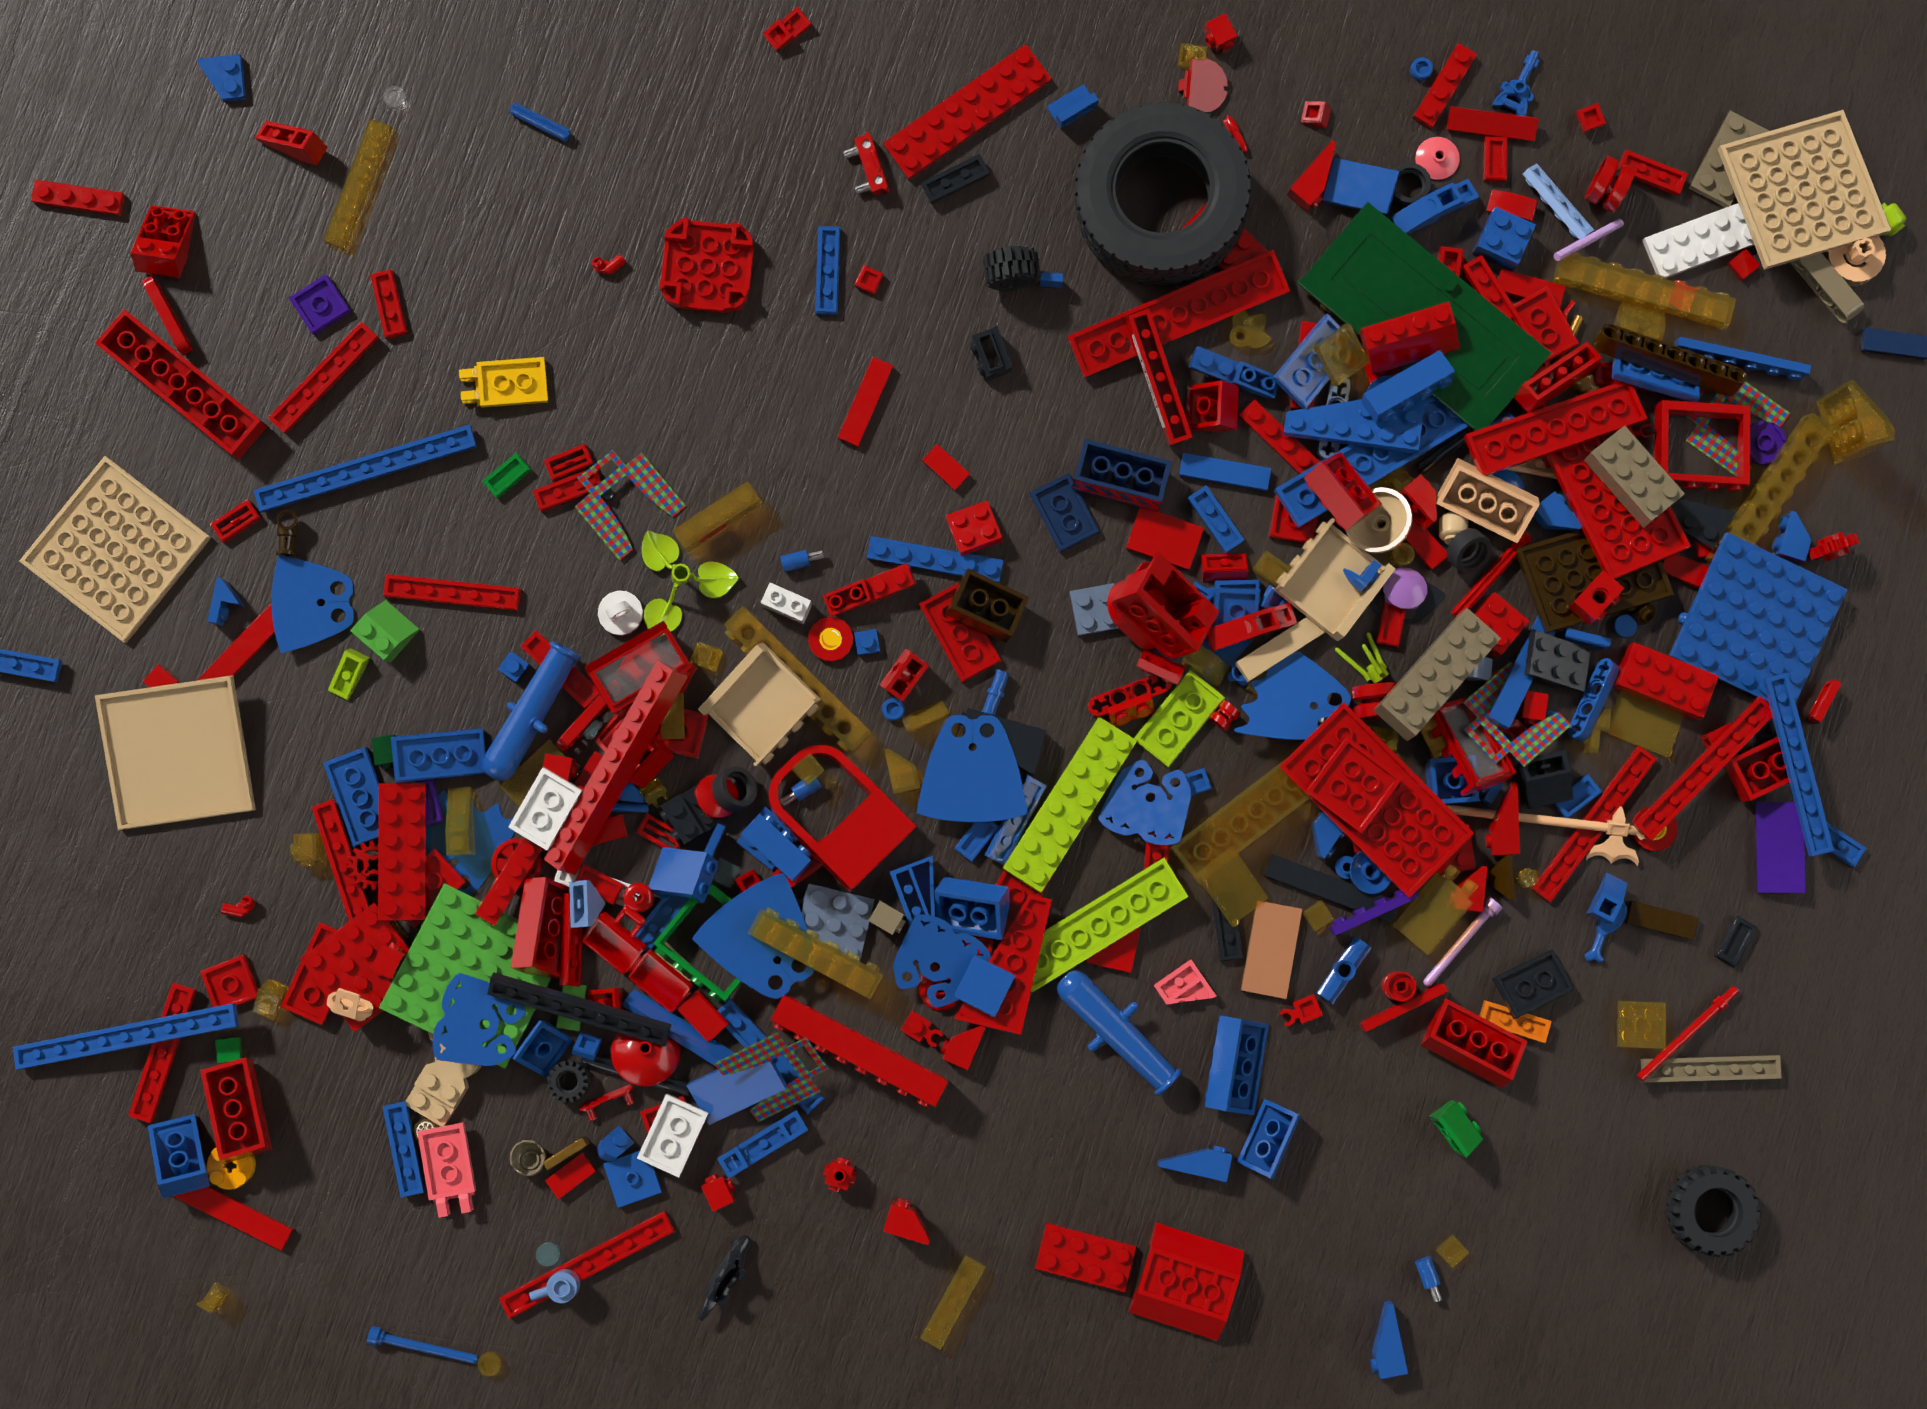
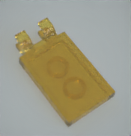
M1449 865L1443 876L1436 873L1419 893V898L1414 899L1393 925L1427 955H1431L1470 908L1473 902L1468 898L1479 887L1469 879L1462 888L1452 882L1461 872L1454 865Z

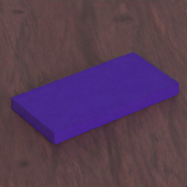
M1755 802L1757 893H1805L1804 836L1795 802Z

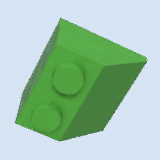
M385 600L365 613L350 631L383 660L391 663L420 629Z

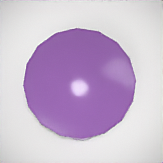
M1400 567L1395 569L1383 585L1384 599L1387 603L1401 609H1417L1427 595V584L1424 577L1411 568Z

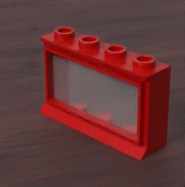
M663 620L585 666V671L613 717L617 714L621 717L629 711L657 660L674 667L688 677L690 676L689 672L692 671V666Z
M1470 696L1443 704L1432 716L1437 724L1431 730L1432 737L1438 738L1443 736L1447 743V746L1441 751L1442 756L1448 758L1453 755L1458 764L1452 770L1453 777L1458 778L1464 775L1469 784L1460 792L1462 796L1504 783L1516 773L1507 755L1495 764L1464 731L1465 728L1477 719L1463 703ZM1481 724L1473 730L1495 754L1503 749Z

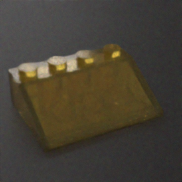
M1854 380L1847 381L1816 401L1835 465L1860 459L1895 440V430L1888 417Z

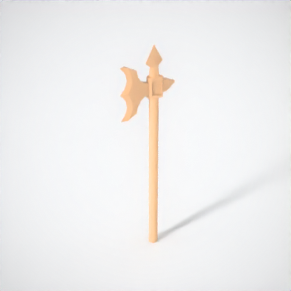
M1447 805L1456 815L1493 819L1497 811ZM1621 806L1614 813L1612 820H1607V823L1519 813V822L1604 831L1607 835H1610L1609 838L1602 844L1593 845L1586 855V860L1600 855L1606 857L1611 863L1626 858L1632 860L1638 866L1639 860L1636 851L1628 848L1623 843V836L1627 837L1628 834L1637 835L1640 840L1645 837L1634 826H1631L1629 822H1625L1626 819Z

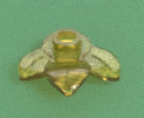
M1242 311L1233 316V329L1230 332L1229 339L1235 347L1243 348L1248 345L1252 348H1261L1270 342L1271 337L1262 332L1266 325V315L1256 314L1248 316L1246 311ZM1242 334L1244 340H1238L1236 335Z

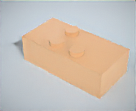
M1457 458L1436 496V504L1516 543L1520 540L1540 505L1537 496L1492 474L1482 475L1477 470V467Z

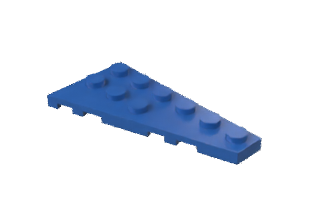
M1420 398L1409 409L1405 411L1401 409L1390 420L1385 422L1382 420L1378 423L1374 422L1361 403L1362 399L1286 412L1283 436L1418 454L1425 399L1422 400Z

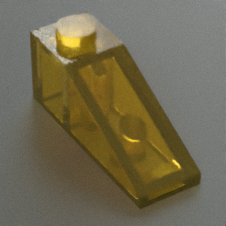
M472 787L448 789L445 831L447 856L475 855Z

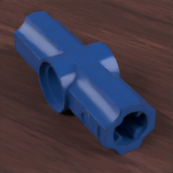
M1354 937L1339 960L1333 964L1332 970L1316 994L1327 1002L1334 1004L1349 980L1354 977L1357 968L1371 947L1357 937ZM1342 964L1347 965L1349 968V973L1345 977H1342L1338 972L1339 966Z

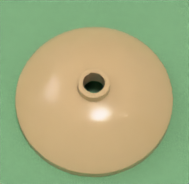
M1373 488L1371 490L1382 505L1355 526L1346 530L1350 540L1359 549L1369 553H1383L1394 549L1407 537L1412 525V511L1407 500L1399 492L1389 488ZM1382 522L1386 523V525L1383 528H1379V525Z

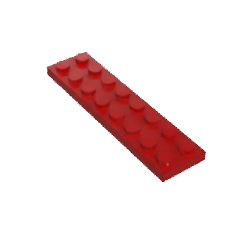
M1025 44L883 142V146L906 178L910 180L1051 82L1052 78L1027 44Z
M1618 382L1468 433L1464 436V439L1477 470L1482 475H1490L1616 432L1623 426L1628 428L1645 422L1648 418L1634 386Z

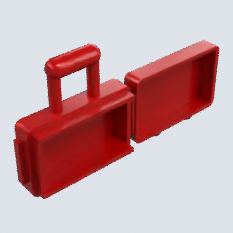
M626 905L616 919L603 911L598 915L592 926L587 927L586 933L582 937V942L621 974H626L630 970L629 979L639 986L641 991H645L658 1005H662L669 1012L679 1008L690 995L693 984L654 951L649 950L642 957L646 945L636 937V934L645 924V918ZM625 915L637 923L632 932L620 924Z

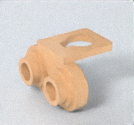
M339 988L337 992L329 994L327 998V1006L333 1013L358 1021H363L372 1015V1003L361 999L359 994Z

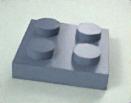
M1114 583L1069 592L1078 636L1119 629L1110 618L1107 608L1108 594Z

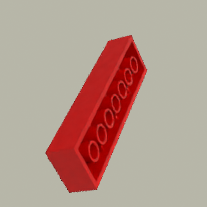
M125 309L95 342L96 345L238 460L268 427Z
M783 995L771 1018V1021L775 1022L773 1027L783 1032L788 1030L794 1032V1038L798 1040L807 1038V1040L816 1044L814 1048L820 1052L827 1054L830 1051L836 1054L834 1059L846 1065L848 1062L857 1065L855 1070L864 1075H868L869 1072L876 1075V1081L885 1086H888L889 1083L898 1087L896 1091L906 1097H909L910 1094L918 1098L917 1102L927 1108L930 1105L936 1106L948 1083V1079L788 995Z

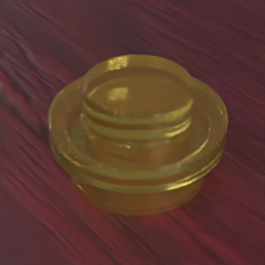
M1530 868L1524 869L1518 873L1516 882L1522 888L1531 887L1538 882V873Z

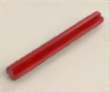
M1524 532L1518 543L1513 542L1451 611L1454 617L1466 608L1471 609L1517 557L1515 550L1528 545L1532 541L1530 535Z

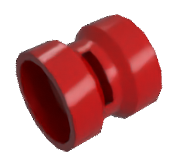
M1224 700L1219 705L1220 709L1217 712H1213L1209 718L1216 726L1227 732L1231 727V722L1237 720L1241 713Z

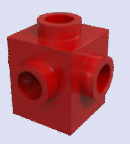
M838 1157L837 1160L833 1159L831 1164L826 1163L822 1177L826 1178L825 1184L829 1185L828 1189L842 1193L843 1189L847 1190L849 1185H854L857 1172H853L855 1165H851L850 1160ZM836 1172H842L844 1178L837 1180L835 1178Z

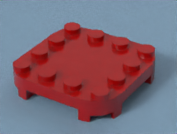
M680 218V221L666 229L661 281L659 280L660 290L665 301L673 307L687 310L731 313L742 310L750 294L754 244L749 231L736 222L725 224L689 220V218Z

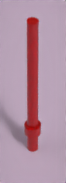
M1732 986L1722 996L1715 998L1711 1002L1712 1005L1636 1075L1637 1078L1642 1082L1648 1078L1713 1016L1725 1010L1729 1006L1728 1003L1739 993V990Z

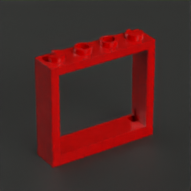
M1660 401L1655 405L1654 459L1678 486H1683L1684 489L1691 490L1697 489V487H1706L1705 490L1717 491L1720 488H1726L1728 492L1742 491L1743 488L1750 485V406ZM1669 415L1738 420L1737 477L1668 473Z

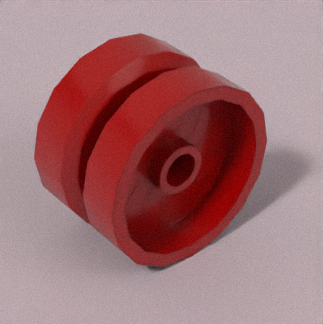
M1607 155L1597 170L1584 200L1597 204L1605 194L1602 208L1614 213L1625 198L1637 169L1624 164L1615 175L1619 161Z
M1398 682L1374 683L1352 687V700L1367 702L1355 706L1353 712L1361 720H1383L1373 710Z

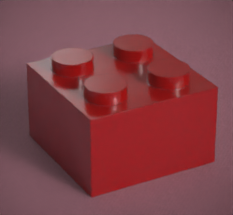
M1496 592L1489 595L1474 613L1501 638L1489 652L1494 658L1503 654L1529 622L1525 616Z

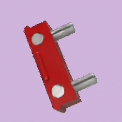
M866 132L865 135L854 139L856 147L843 152L845 158L857 154L860 155L868 179L867 183L855 187L857 194L871 190L874 196L885 192L889 194L890 189L873 138L869 132Z

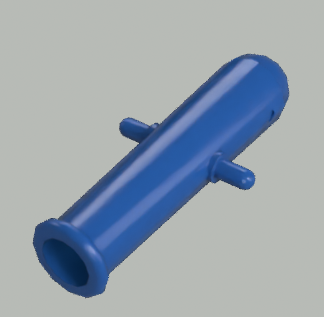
M555 641L550 642L551 649L517 704L514 702L507 704V708L511 713L484 755L482 768L488 776L495 780L505 781L512 777L537 732H547L548 728L543 724V721L575 662L581 660V656Z
M1070 971L1059 981L1057 992L1062 1001L1096 1032L1097 1037L1088 1045L1089 1051H1096L1103 1043H1107L1156 1089L1155 1094L1157 1096L1164 1093L1182 1073L1181 1070H1175L1130 1022V1016L1139 1007L1136 1002H1132L1124 1010H1119L1091 979L1080 971Z

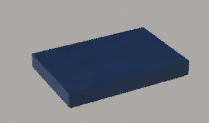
M1070 473L1029 493L1059 553L1100 533L1079 491L1072 489L1073 479Z

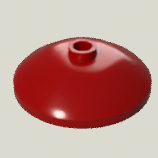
M617 1033L611 1047V1058L617 1073L630 1084L641 1087L654 1086L668 1079L676 1070L681 1054L680 1043L668 1037L665 1047ZM644 1045L650 1048L646 1053L641 1051V1047Z

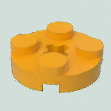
M217 1148L212 1150L207 1161L209 1180L223 1189L239 1188L253 1176L256 1167L255 1157L249 1156L233 1161L234 1164H237V1168L229 1172L228 1168H226V1162L219 1160Z

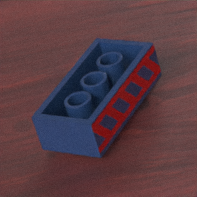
M1084 439L1072 489L1159 511L1172 461Z

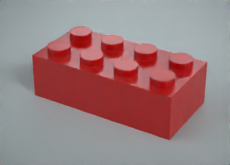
M1633 642L1626 646L1619 665L1618 675L1612 687L1690 719L1698 720L1704 718L1719 676Z
M244 1057L200 1070L219 1160L229 1163L273 1150L253 1060Z

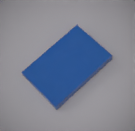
M1335 158L1323 196V202L1361 210L1369 202L1383 215L1388 216L1400 172Z

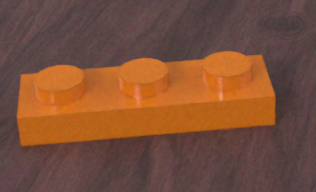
M1484 1000L1480 1012V1017L1513 1034L1546 1043L1552 1022L1550 1020L1531 1014H1525L1517 1019H1513L1507 1007Z

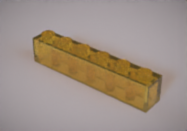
M767 907L766 911L763 909L759 910L747 934L868 999L872 998L883 977V974L878 972L880 969L878 966L870 962L867 965L859 962L860 957L850 951L847 954L839 951V945L829 940L827 943L818 940L820 935L809 929L805 933L798 929L800 924L787 918L786 922L778 918L780 913Z

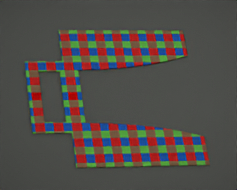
M1747 382L1743 384L1736 395L1729 397L1717 393L1710 402L1722 404L1727 399L1735 405L1750 406V414L1764 421L1778 424L1780 427L1791 414ZM1700 387V397L1702 396V394H1703V393L1705 392V390H1706V389L1701 388V387ZM1686 416L1697 424L1686 442L1737 477V450L1725 438L1707 425L1711 418Z
M612 450L578 477L591 494L578 503L575 508L619 560L633 549L617 518L600 496L627 475L644 495L672 517L686 507L642 452L625 465ZM612 459L619 468L594 488L587 479Z
M1509 662L1463 702L1477 717L1464 731L1495 764L1510 752L1525 767L1567 730L1571 724L1560 713H1557L1538 722L1510 742L1491 721L1487 720L1513 666ZM1480 724L1503 747L1497 754L1473 731Z
M775 1033L714 1063L720 1073L725 1076L756 1067L784 1055L800 1077L788 1083L786 1090L760 1101L750 1110L758 1122L821 1092L811 1077L829 1068L807 1038L787 1046L779 1034ZM804 1046L819 1067L809 1072L793 1050Z

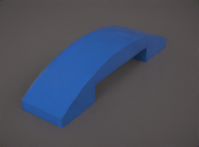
M796 1110L723 1154L717 1160L727 1177L731 1178L751 1164L808 1131V1128Z

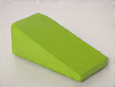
M351 648L345 650L328 691L349 700L370 658Z

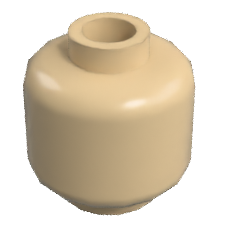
M1448 511L1447 514H1444L1439 519V537L1448 545L1458 533L1468 529V519L1452 511Z

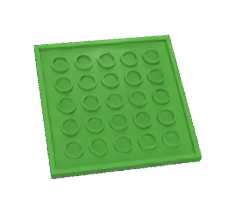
M444 883L379 1009L434 1035L436 1024L445 1016L442 1008L445 990L450 981L459 973L490 983L491 976L495 972L546 988L551 978L525 974L511 968L518 925L517 918L504 912L496 926L475 915L482 901ZM461 981L458 982V985L455 986V989L462 987ZM451 997V1003L449 1006H452V1004L456 1002ZM493 1004L492 1009L495 1010L500 1020L496 1035L483 1042L482 1046L487 1047L490 1042L500 1035H507L511 1038L516 1049L536 1009L523 1005L525 1015L514 1024H507L503 1021L497 1009L498 1005ZM510 1005L506 1008L508 1015L516 1013L517 1009L515 1006ZM483 1019L480 1021L479 1026L485 1030L489 1028L490 1023L488 1020ZM444 1026V1031L441 1033V1035H443L444 1033H448L446 1026ZM500 1043L497 1045L496 1050L498 1053L503 1054L506 1052L507 1047L505 1044ZM511 1057L497 1065L505 1069Z

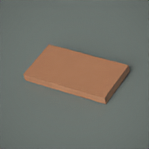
M1256 901L1241 985L1242 991L1287 999L1302 909Z

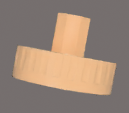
M1877 236L1870 239L1865 237L1853 244L1823 252V255L1849 286H1859L1871 280L1882 270L1886 259V250L1883 241ZM1843 255L1846 256L1847 261H1848L1849 263H1851L1852 265H1860V266H1856V267H1855V266L1849 265V264L1845 261Z

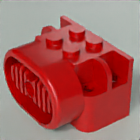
M1160 552L1155 554L1151 562L1141 563L1135 573L1128 575L1125 580L1116 583L1111 588L1107 598L1110 618L1127 637L1142 649H1157L1164 656L1172 659L1198 652L1219 613V610L1197 587L1191 584Z

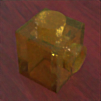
M318 833L293 834V844L290 845V855L293 857V861L301 862V866H315V862L322 861L321 835Z

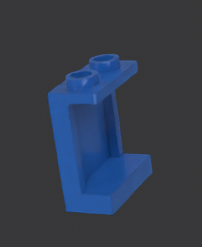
M663 847L649 888L659 898L667 899L668 895L694 898L699 903H704L714 874L717 871L718 861L707 852Z

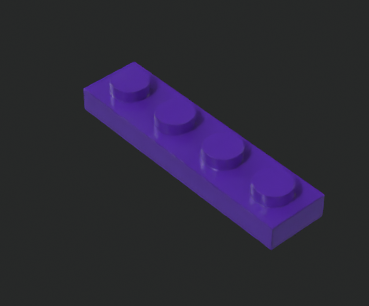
M1401 890L1394 892L1395 897L1387 900V897L1374 901L1375 906L1369 909L1366 906L1353 911L1354 916L1346 919L1345 915L1333 920L1334 925L1328 928L1332 936H1336L1419 898L1417 892L1408 898Z

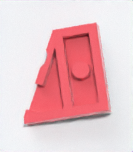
M1191 959L1153 985L1165 1004L1216 997Z

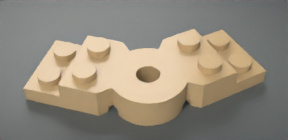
M429 1033L430 1040L433 1041V1034ZM440 1044V1047H441L440 1053H442L443 1050L446 1049V1047H444L442 1044ZM435 1057V1062L426 1064L416 1080L415 1086L406 1100L407 1106L439 1126H446L469 1088L466 1078L477 1073L481 1065L440 1061Z

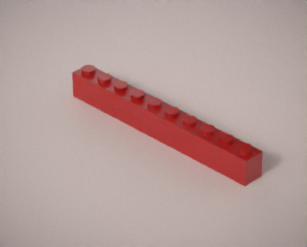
M658 660L655 663L544 858L546 862L557 870L573 875L577 873L688 676L674 667Z

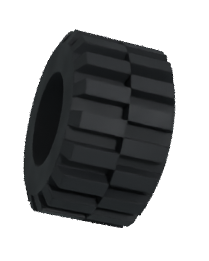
M1027 246L1004 247L991 251L982 258L985 283L988 288L1016 290L1029 287L1041 280L1038 251L1034 248Z

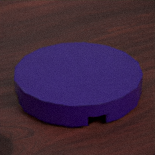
M1759 421L1751 424L1750 461L1757 465H1769L1777 462L1786 451L1787 438L1784 431L1778 424L1773 422Z

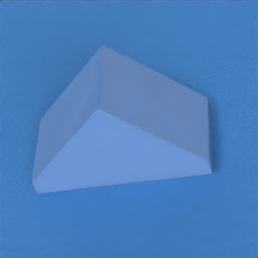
M590 880L569 882L571 928L592 926L605 906V901Z

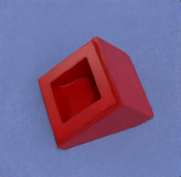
M1305 101L1301 123L1327 128L1331 107L1326 102Z

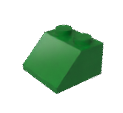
M1450 1100L1429 1117L1455 1153L1467 1157L1483 1140L1479 1134L1482 1130L1474 1120L1470 1122L1466 1116L1468 1111L1461 1102L1456 1103V1101Z

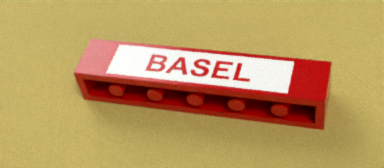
M1150 309L1127 316L1126 321L1168 446L1192 438Z

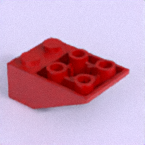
M150 206L130 252L136 272L180 278L187 262L195 211Z

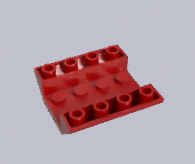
M1156 1222L1149 1242L1150 1250L1138 1289H1135L1129 1313L1218 1341L1227 1322L1239 1283L1244 1250Z

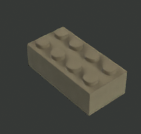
M1623 426L1593 450L1584 460L1643 528L1685 494L1626 426Z

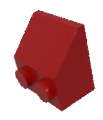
M1222 380L1187 386L1186 419L1190 431L1224 432L1237 430L1239 386Z
M898 1198L897 1201L892 1200L883 1232L928 1245L930 1235L916 1208L911 1205V1201L903 1198Z

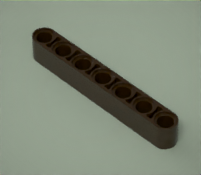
M1613 324L1603 325L1592 342L1594 349L1602 354L1729 397L1736 395L1747 380L1746 373L1738 367Z

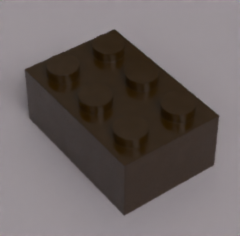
M968 568L960 579L945 615L1007 643L1014 634L1029 597Z

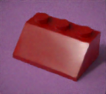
M1341 452L1322 461L1304 477L1309 489L1317 494L1321 499L1322 505L1332 513L1336 523L1343 527L1345 531L1355 526L1382 505L1377 496Z

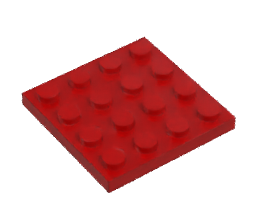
M376 902L300 958L327 996L341 988L359 994L361 999L372 1003V1015L363 1021L343 1016L354 1032L383 1012V1010L379 1009V1006L394 980L370 970L382 944L390 945L391 942L397 943L404 947L402 951L406 953L410 949L391 921H378V904Z

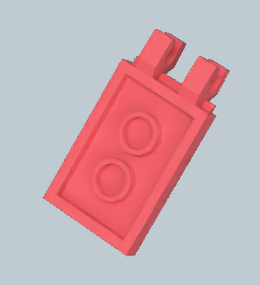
M465 1122L417 1131L428 1198L436 1202L438 1217H445L451 1214L449 1199L459 1198L461 1213L474 1210L471 1195H475L476 1185Z

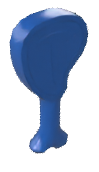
M1624 902L1614 923L1606 924L1597 919L1596 938L1592 949L1584 955L1586 961L1604 962L1601 949L1605 937L1617 930L1626 917L1627 906Z

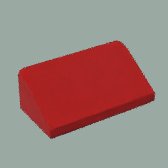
M1246 553L1201 555L1203 582L1247 580L1248 564Z
M698 990L678 1008V1011L707 1042L714 1039L729 1024Z

